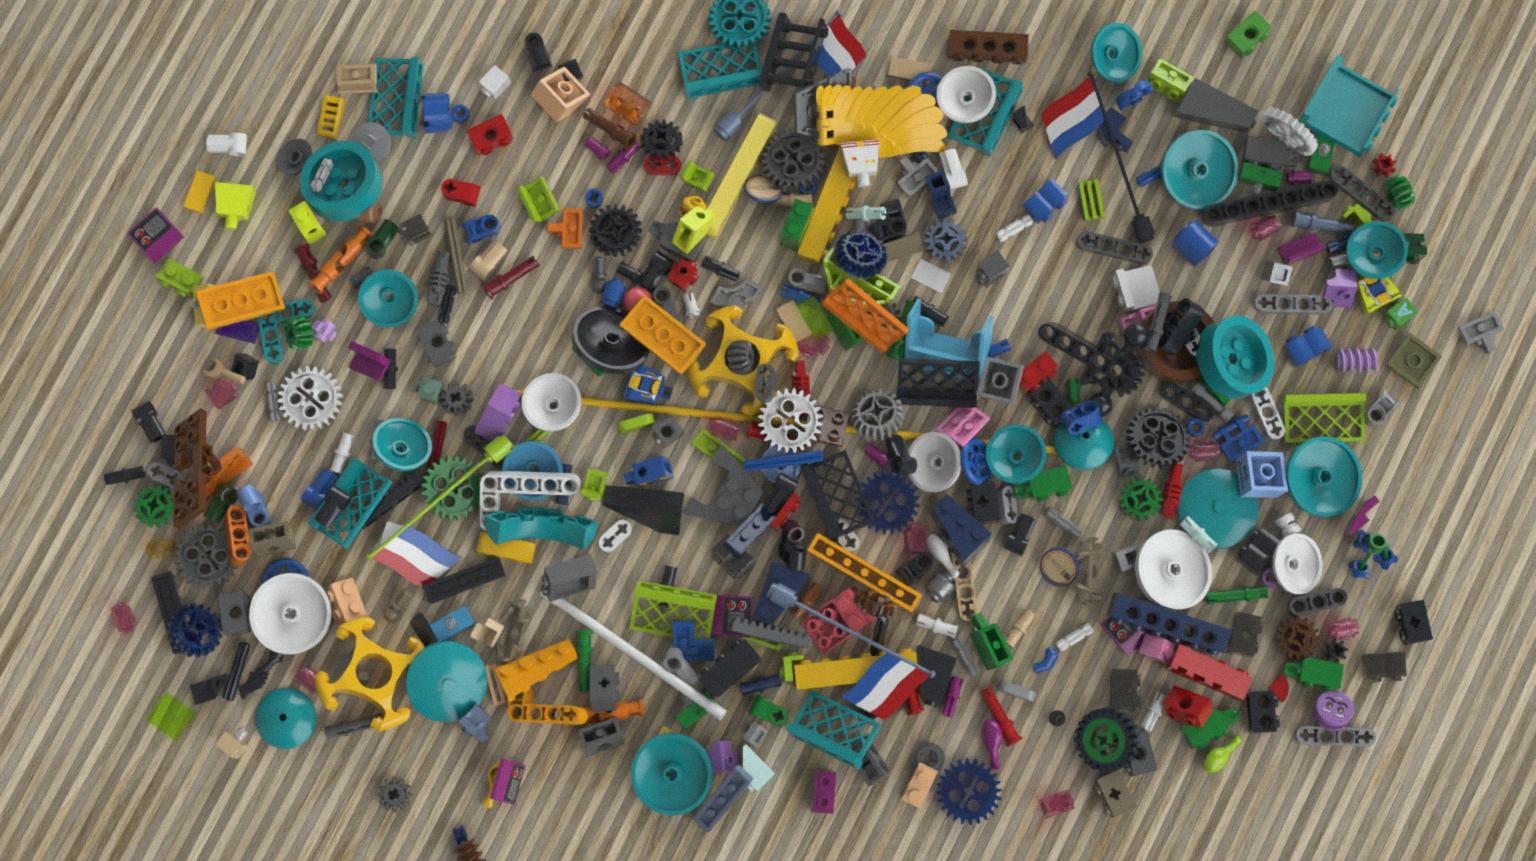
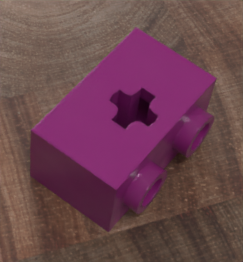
M815 771L813 813L833 814L836 772Z

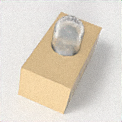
M241 726L234 734L224 732L215 745L229 757L239 759L249 747L243 742L248 736L249 731L246 727Z

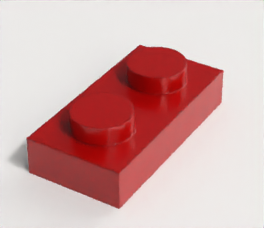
M796 493L792 494L770 524L772 529L776 532L779 528L782 529L783 524L789 520L787 518L791 512L795 513L800 507V496Z

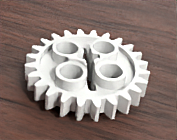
M1268 107L1261 114L1260 120L1265 125L1264 128L1269 131V134L1275 136L1274 139L1283 141L1288 149L1293 150V152L1297 151L1300 155L1303 154L1305 156H1310L1317 149L1318 143L1316 142L1317 139L1313 138L1314 134L1310 133V130L1305 128L1303 123H1299L1297 118L1294 119L1291 114L1286 113L1284 110L1281 112L1278 108L1275 109L1273 107Z
M306 366L305 372L298 368L299 374L297 375L291 372L293 378L285 377L288 383L287 385L281 384L280 386L284 391L278 392L283 397L277 400L278 403L283 404L279 410L286 411L283 417H290L288 423L293 424L295 422L297 429L302 424L304 431L307 430L308 426L314 431L315 425L323 429L322 423L324 422L329 426L328 419L336 420L333 414L334 412L340 413L337 406L343 405L342 402L338 401V399L343 397L341 393H337L342 389L340 386H335L338 380H331L333 376L331 373L325 376V369L318 373L316 366L313 371ZM307 381H314V386L311 389H305ZM297 387H300L309 396L313 397L324 407V410L319 409L311 401H308L303 394L297 391ZM323 393H329L328 400L321 402L320 396ZM301 396V401L298 404H292L293 397ZM310 408H315V415L308 417L307 411Z
M785 388L783 395L778 390V397H774L771 402L765 403L767 408H760L764 412V415L758 416V418L763 419V422L758 424V426L764 427V430L760 433H767L768 436L765 438V441L771 439V447L778 444V451L782 447H785L786 453H788L789 448H792L793 452L796 453L797 447H800L803 451V444L806 443L810 447L811 443L809 440H817L814 433H821V431L816 429L817 426L823 425V423L818 422V419L822 418L823 415L816 413L821 408H814L813 405L816 403V400L810 402V394L803 397V390L800 391L799 395L796 394L795 388H793L792 393H789L787 388ZM785 401L794 403V410L792 412H785L783 410V403ZM776 409H779L788 417L795 416L794 421L802 426L805 432L800 431L793 424L787 426V420L776 413ZM801 413L810 415V422L808 424H801L799 422V415ZM773 417L781 418L782 426L780 428H773L770 422ZM790 429H795L798 432V438L794 441L787 438V431Z

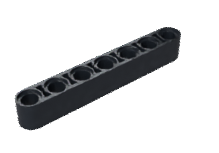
M1323 181L1211 205L1205 210L1202 221L1206 226L1215 227L1327 203L1337 195L1338 186L1334 181ZM1323 188H1329L1332 195H1326ZM1304 192H1310L1313 199H1307ZM1285 196L1292 197L1294 203L1286 202ZM1266 200L1273 201L1275 207H1268ZM1252 204L1255 207V211H1249L1246 205ZM1227 209H1234L1236 211V215H1229ZM1209 212L1215 213L1216 216H1217V219H1216V220L1210 219V218L1208 217V213H1209Z

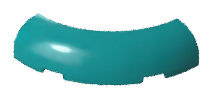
M517 508L516 512L509 513L501 510L485 516L487 534L497 545L511 540L534 538L559 541L583 550L592 542L598 528V522L581 515H576L575 518L563 515L561 510L548 508Z

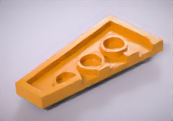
M570 639L498 666L494 668V671L510 703L515 699L516 695L521 692L525 693L531 689V685L538 681L542 682L547 678L548 674L553 671H559L578 657Z

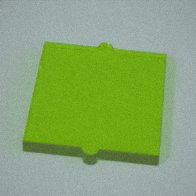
M166 692L159 704L155 705V709L147 721L174 740H177L182 731L188 728L187 724L196 712Z

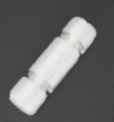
M1026 214L1021 217V220L1018 219L1006 226L1005 229L999 230L996 234L1000 242L1008 239V236L1011 237L1022 231L1024 227L1027 228L1032 225V218Z
M1089 623L1085 624L1081 629H1077L1065 636V639L1062 638L1057 641V648L1060 651H1064L1069 645L1072 646L1085 638V635L1092 634L1093 628Z

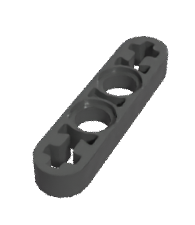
M1335 166L1329 174L1330 181H1334L1340 190L1378 220L1387 222L1394 217V206L1347 168ZM1342 172V178L1336 179V173ZM1349 177L1350 180L1344 186L1343 183ZM1350 183H1357L1360 188L1359 191L1356 193L1352 192L1349 189ZM1372 195L1375 198V203L1372 205L1367 204L1365 196ZM1379 202L1382 203L1376 210L1374 209ZM1389 209V215L1383 216V210Z
M1088 231L1082 232L1077 238V246L1083 251L1138 264H1147L1153 257V251L1147 245ZM1084 237H1088V241L1094 242L1095 238L1098 239L1096 248H1093V243H1088L1085 246L1083 241L1080 240L1084 239ZM1108 241L1111 248L1107 251L1102 250L1100 242ZM1122 245L1128 246L1130 253L1122 255L1119 252V247ZM1134 248H1137L1135 251L1137 253H1141L1143 250H1145L1146 254L1149 255V257L1146 256L1145 259H1141L1140 254H1135L1134 257L1131 256L1134 252Z

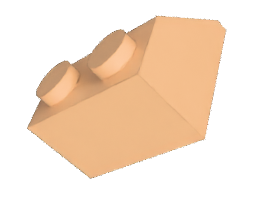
M565 67L541 79L531 93V96L556 123L568 117L591 95ZM562 73H564L566 77L570 80L565 82Z

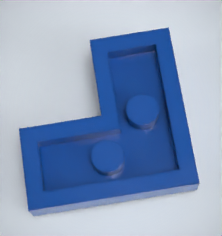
M673 620V646L682 651L683 658L686 661L715 660L714 639H694V620Z

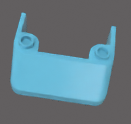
M917 299L907 316V328L909 331L906 334L905 358L980 361V378L985 358L988 356L992 342L994 317L990 316L983 330L976 331L971 341L935 333L933 321L927 317L920 316L921 299ZM926 366L923 368L929 371L935 370L932 366ZM946 367L943 371L949 375L955 369ZM966 368L963 372L969 376L975 371V368ZM957 374L956 376H954V377H958V378L964 379L960 374Z

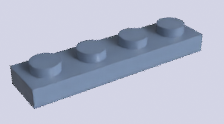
M738 765L694 817V820L709 833L754 778Z

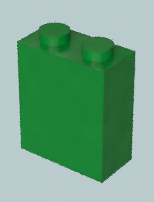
M795 198L780 234L781 246L798 252L813 215L814 205Z

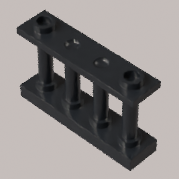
M779 12L759 78V84L763 91L770 92L772 85L775 83L800 87V89L813 84V76L824 38H827L829 31L824 19L820 18L817 27L791 23L787 13ZM792 31L812 34L815 37L811 45L786 41L787 33ZM791 49L810 52L808 61L804 62L781 58L782 50ZM784 66L804 69L805 71L802 79L776 76L777 67Z

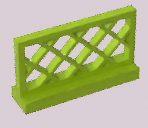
M1366 393L1282 395L1285 427L1284 443H1299L1311 439L1312 437L1307 431L1314 424L1322 431L1318 437H1322L1324 434L1327 437H1331L1327 431L1335 424L1342 431L1336 439L1342 442L1365 441ZM1352 405H1359L1360 414L1354 419L1346 411ZM1300 406L1308 407L1305 410H1303ZM1312 406H1316L1322 411L1315 420L1306 413ZM1331 406H1337L1342 411L1335 419L1327 413ZM1289 407H1297L1302 413L1293 420L1289 416ZM1324 414L1332 421L1325 430L1317 423ZM1343 414L1352 421L1345 429L1337 423ZM1303 415L1312 421L1305 430L1297 424V421ZM1354 423L1360 428V437H1352L1347 432ZM1294 425L1302 431L1297 438L1289 439V430Z
M638 580L634 592L629 629L673 637V623H670L666 615L674 611L679 618L678 620H685L694 615L699 623L694 625V630L701 625L705 629L706 637L697 636L694 632V639H710L717 595ZM639 597L647 599L651 604L643 609L638 603ZM667 602L671 608L663 613L657 604ZM681 605L687 606L691 612L682 616L677 608ZM654 607L659 616L651 620L646 611ZM701 609L710 610L709 616L704 620L697 613ZM643 615L648 623L637 625L635 624V619ZM662 618L668 626L664 629H659L654 623Z

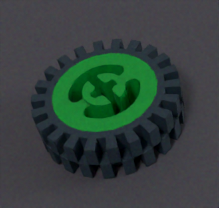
M1112 707L1096 709L1082 717L1083 720L1077 724L1079 728L1075 729V733L1078 736L1074 737V742H1078V746H1075L1076 751L1080 750L1081 752L1078 755L1080 759L1084 758L1086 765H1092L1091 769H1099V772L1116 771L1128 766L1129 762L1135 759L1134 755L1138 754L1139 750H1137V747L1140 746V741H1137V738L1140 737V733H1136L1137 724H1132L1133 718L1127 717L1125 711L1120 712V709H1112ZM1102 725L1108 727V730L1099 732L1100 736L1096 737L1097 731ZM1115 743H1118V747L1113 754L1106 752L1107 749L1115 747Z

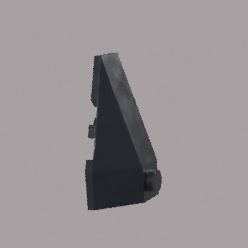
M606 485L603 506L658 533L679 535L685 495L681 492Z

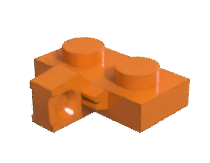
M563 208V219H558V223H548L547 232L549 234H557V238H562L563 249H582L583 209Z

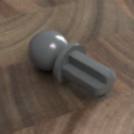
M601 256L594 257V273H592V276H595V279L592 281L591 286L596 293L604 292L607 283L603 279V277L607 276V273H605L606 259Z

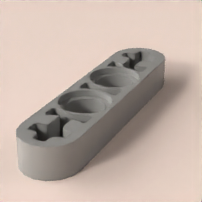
M1260 294L1254 300L1256 311L1271 314L1325 315L1333 306L1332 300L1324 299L1323 295ZM1264 299L1266 303H1271L1272 299H1275L1274 309H1272V305H1266L1265 308H1262V305L1258 304V302ZM1280 299H1285L1288 302L1287 309L1279 308L1278 301ZM1299 300L1307 301L1308 308L1306 310L1298 307ZM1321 301L1328 305L1324 310H1322L1321 306H1315L1314 310H1311L1313 304H1320Z
M1303 726L1295 732L1296 741L1302 745L1367 747L1373 745L1376 741L1375 732L1369 728L1345 727L1338 731L1326 730L1331 736L1328 742H1323L1320 739L1321 731L1326 730L1321 726ZM1306 730L1307 734H1314V730H1316V742H1314L1313 737L1306 738V741H1304L1303 737H1300V733ZM1343 731H1347L1351 735V740L1347 743L1340 739V734ZM1354 731H1357L1356 735H1364L1367 732L1371 739L1367 740V743H1365L1364 739H1356L1357 743H1354L1356 738Z

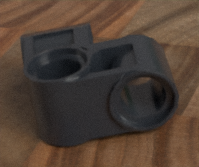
M529 33L525 38V44L533 71L537 72L553 67L542 37L538 33ZM533 39L540 41L539 45L534 47L530 46L529 43Z
M899 198L879 204L880 207H885L886 214L883 215L886 218L883 222H877L867 227L873 246H881L890 241L900 239L906 234V222ZM895 224H900L903 229L900 232H895L892 227Z
M788 520L783 524L778 554L780 559L787 565V568L802 571L805 569L807 550L803 546L805 531L795 520Z

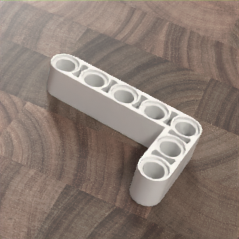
M488 471L480 481V526L486 531L485 516L500 511V493L573 495L580 487V478L573 473ZM488 477L493 478L495 485H488L485 479ZM512 478L515 481V485L509 486L505 480ZM533 479L536 486L529 487L526 484V480ZM546 480H553L556 486L553 488L548 487ZM568 480L574 481L575 484H576V487H575V488H569V487H567L566 481H568ZM485 498H493L495 500V504L488 505L485 501Z

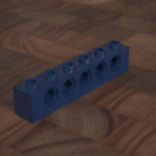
M1113 593L1106 616L1112 618L1111 622L1123 625V622L1131 624L1130 628L1139 631L1145 628L1150 630L1149 634L1161 637L1163 634L1169 636V641L1180 643L1182 640L1188 642V647L1198 650L1199 647L1207 649V653L1218 656V653L1226 652L1232 632L1230 629L1120 593ZM1129 607L1134 609V616L1132 618H1129L1126 614ZM1149 613L1153 615V622L1151 624H1148L1145 620L1146 615ZM1168 619L1172 622L1170 630L1165 628V622ZM1187 625L1191 628V634L1188 637L1184 635V628ZM1205 632H1208L1210 635V640L1207 643L1203 641V634Z

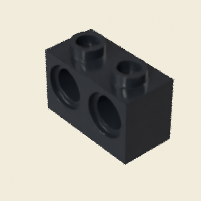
M1051 379L1030 395L1032 406L1036 410L1040 409L1044 414L1042 416L1047 425H1052L1054 428L1061 423L1060 417L1053 416L1052 409L1058 408L1063 413L1073 408ZM1047 393L1050 400L1047 402L1042 401L1039 394Z
M1274 691L1246 693L1249 734L1277 732V728L1280 727V720L1275 712V707H1278L1277 695H1274ZM1260 696L1265 697L1267 700L1265 708L1258 704ZM1261 717L1268 719L1269 725L1267 728H1263L1260 725Z

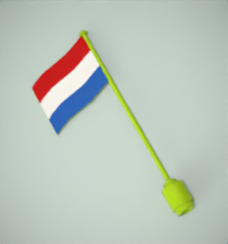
M504 434L501 437L497 436L484 447L486 452L483 453L485 456L483 460L370 555L367 554L366 558L370 561L375 559L391 567L409 582L421 588H424L423 585L438 579L462 557L447 551L428 535L410 527V525L486 461L498 463L511 452L510 449L514 447Z

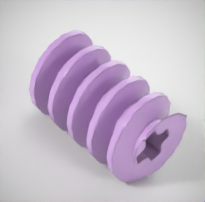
M1338 348L1334 358L1335 371L1337 373L1338 368L1341 367L1342 373H1345L1346 368L1349 367L1350 373H1353L1354 368L1357 367L1358 373H1361L1362 368L1365 367L1366 373H1369L1370 368H1373L1374 373H1377L1378 354L1374 348H1370L1369 351L1366 348H1362L1361 351L1358 348H1354L1353 351L1350 348H1346L1345 351L1342 348Z

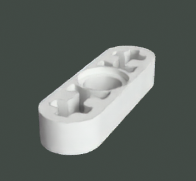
M1265 387L1260 392H1264L1262 396L1263 401L1268 400L1269 403L1259 407L1258 404L1262 403L1260 397H1256V393L1250 395V398L1266 436L1270 440L1276 441L1285 434V427L1268 388ZM1268 407L1273 411L1271 418L1263 416V408ZM1274 418L1276 419L1273 425L1276 429H1280L1278 436L1275 433L1271 434L1272 424L1267 425L1266 422H1270Z

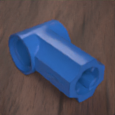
M323 468L313 484L305 489L301 500L317 510L339 477Z

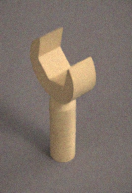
M211 358L216 363L214 370L208 372L203 369L204 374L211 379H218L223 376L240 384H243L246 379L242 375L225 369L224 364L217 358Z

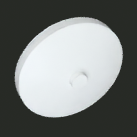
M1170 529L1150 536L1141 545L1135 561L1136 578L1145 596L1155 605L1174 611L1187 609L1200 602L1207 594L1212 580L1211 562L1205 548L1197 541L1194 542L1192 540L1193 537L1186 532Z
M296 573L280 574L263 583L254 594L249 610L250 625L257 639L270 650L288 655L306 652L320 643L330 627L332 618L331 603L324 589L313 579Z

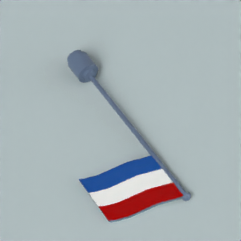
M837 10L836 14L826 23L829 29L826 39L824 38L817 65L827 76L846 68L852 69L853 72L867 58L861 43L851 34L841 19L842 12L840 10ZM814 37L807 44L812 45ZM799 51L791 60H796L804 51ZM783 67L776 76H781L789 67ZM761 89L739 113L729 111L716 124L714 132L724 141L727 138L730 139L743 125L741 115L765 91Z
M773 582L766 595V597L770 598L771 602L786 610L788 607L793 608L796 605L886 652L870 666L850 691L841 696L843 699L885 720L900 708L916 687L928 677L933 678L935 676L934 670L931 672L797 602L796 591L781 583L776 584Z

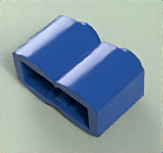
M1050 179L1023 204L1022 208L1037 224L1040 222L1046 223L1053 216L1051 214L1052 211L1056 208L1060 210L1066 205L1068 195L1053 179Z
M1311 326L1303 331L1304 335L1300 337L1294 335L1286 340L1287 344L1283 348L1294 368L1328 351L1332 347L1321 326L1317 328Z

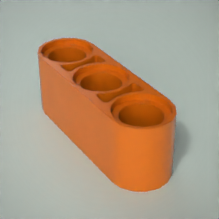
M233 505L225 513L223 521L229 561L232 565L239 567L248 560L251 555L245 510L239 505ZM231 513L236 514L239 519H238V520H234V519L230 516V514H231ZM236 532L240 534L241 539L235 538L233 536V533ZM235 552H241L244 558L237 557Z

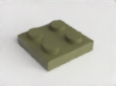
M1409 333L1385 366L1418 389L1442 356Z

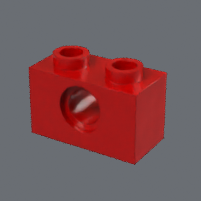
M502 114L466 130L478 156L488 155L493 152V149L499 146L505 147L514 140ZM494 133L496 137L493 140H487V135Z
M1175 685L1162 703L1167 717L1201 729L1213 711L1210 698Z

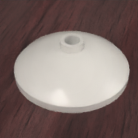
M962 66L951 70L942 78L937 89V101L941 111L949 119L959 123H971L982 119L990 112L996 99V89L991 77L982 69L973 66ZM966 97L971 98L968 102L964 101Z
M548 373L535 378L526 387L522 396V410L528 422L537 429L548 432L559 431L572 424L579 415L582 405L581 393L577 385L567 376L558 373ZM553 404H557L555 409H551Z
M928 432L919 436L911 444L908 453L910 457L916 459L917 469L915 473L908 475L918 488L927 492H940L954 484L960 474L961 463L960 449L951 437L939 432ZM940 459H941V461H942L941 466H939V464H938V462H939Z
M1290 534L1284 537L1278 543L1273 555V571L1280 586L1292 594H1305L1314 589L1318 584L1322 574L1323 563L1317 544L1304 534Z

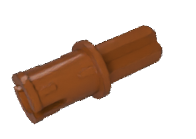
M814 582L807 592L800 596L801 599L798 602L807 607H813L812 603L823 591V587ZM796 605L790 610V613L799 620L806 612V610Z

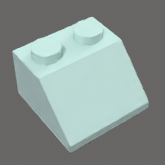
M745 744L743 746V769L754 778L747 788L751 792L754 789L759 792L775 776V773Z

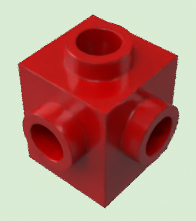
M681 258L679 262L675 261L669 269L671 273L668 276V282L685 292L689 285L693 286L699 277L697 275V265L689 259L685 261Z

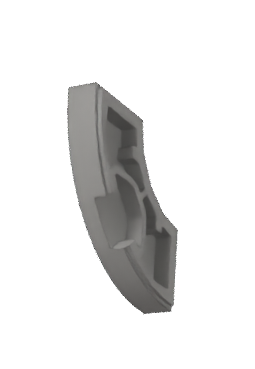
M745 279L740 285L733 288L718 286L709 304L718 308L731 305L742 307L756 299L762 292L763 287L748 279Z

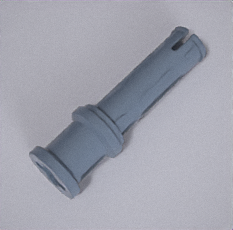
M1299 210L1294 211L1292 218V227H1305L1310 231L1320 229L1350 236L1352 235L1351 231L1354 229L1353 223L1317 217L1315 213L1306 214L1299 212Z

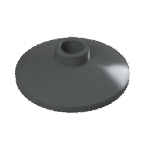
M294 139L286 143L281 148L277 157V165L280 171L286 175L301 173L303 166L313 153L311 145L303 139Z

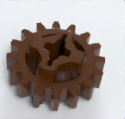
M875 590L867 592L858 591L853 599V603L861 607L860 610L877 618L881 614L886 617H893L897 610V604L889 601L890 597Z
M1296 616L1295 621L1292 617L1287 618L1288 623L1282 621L1281 625L1283 628L1276 629L1280 635L1275 636V639L1280 641V643L1276 644V647L1282 646L1283 648L1280 653L1287 652L1288 659L1294 655L1295 660H1299L1300 655L1303 659L1308 658L1307 653L1313 655L1314 651L1312 648L1319 647L1315 641L1320 640V637L1315 636V633L1319 630H1313L1312 628L1315 623L1308 624L1307 617L1301 621L1300 616ZM1298 625L1305 627L1307 631L1300 629ZM1288 629V631H1289L1288 637H1287V638H1284L1285 632H1286V630ZM1300 635L1301 639L1294 641L1293 637ZM1310 637V643L1307 647L1306 641ZM1288 645L1295 647L1296 651L1290 649Z

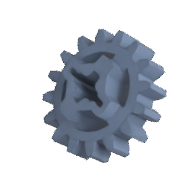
M944 218L941 224L936 220L935 227L930 225L929 230L931 232H926L925 234L929 238L924 241V244H929L926 250L933 251L932 258L936 255L939 256L938 261H941L942 257L945 258L946 262H949L950 257L956 260V254L961 256L963 254L961 248L966 249L967 245L963 243L968 239L967 236H963L966 230L959 229L960 223L955 226L953 219L950 223H947L946 218ZM941 229V233L933 237L934 234ZM943 237H947V240H949L948 244H945ZM959 244L955 250L951 251L953 245Z

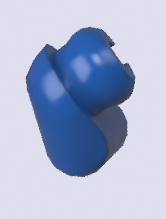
M1047 648L1044 660L1032 664L1035 674L1054 667L1058 658V653L1054 648Z

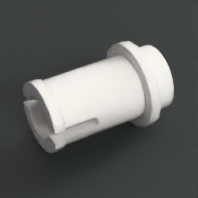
M687 293L683 295L682 299L687 311L685 313L689 319L700 317L701 310L698 309L695 294L690 293L689 296Z

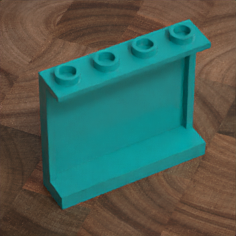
M1337 54L1298 122L1303 123L1309 129L1361 157L1364 151L1368 152L1374 143L1371 141L1372 137H1377L1382 127L1379 126L1381 121L1385 123L1389 117V107L1393 108L1399 98L1396 95L1399 89L1396 88L1394 93H1391L1343 66L1341 63L1344 58Z

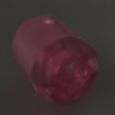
M1268 215L1251 224L1250 233L1255 240L1263 241L1278 233V230L1281 229V224L1275 215Z
M718 417L717 420L713 419L710 431H713L712 436L727 441H736L741 426L736 425L737 422Z
M1218 441L1193 442V447H1190L1191 459H1194L1195 462L1215 460L1220 457Z
M126 602L111 608V616L119 632L127 634L136 629L135 626L138 623Z
M1345 618L1330 622L1327 632L1329 637L1335 638L1336 641L1354 638L1355 635L1359 634V625L1356 619Z
M310 666L302 667L296 675L298 678L297 683L310 692L317 693L314 678L318 672Z

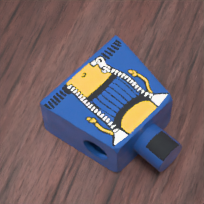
M642 365L631 373L624 394V400L656 405L659 397L670 400L674 389L664 386L665 376Z
M657 456L633 464V471L624 473L627 485L637 483V485L642 487L674 479L670 461L663 456Z

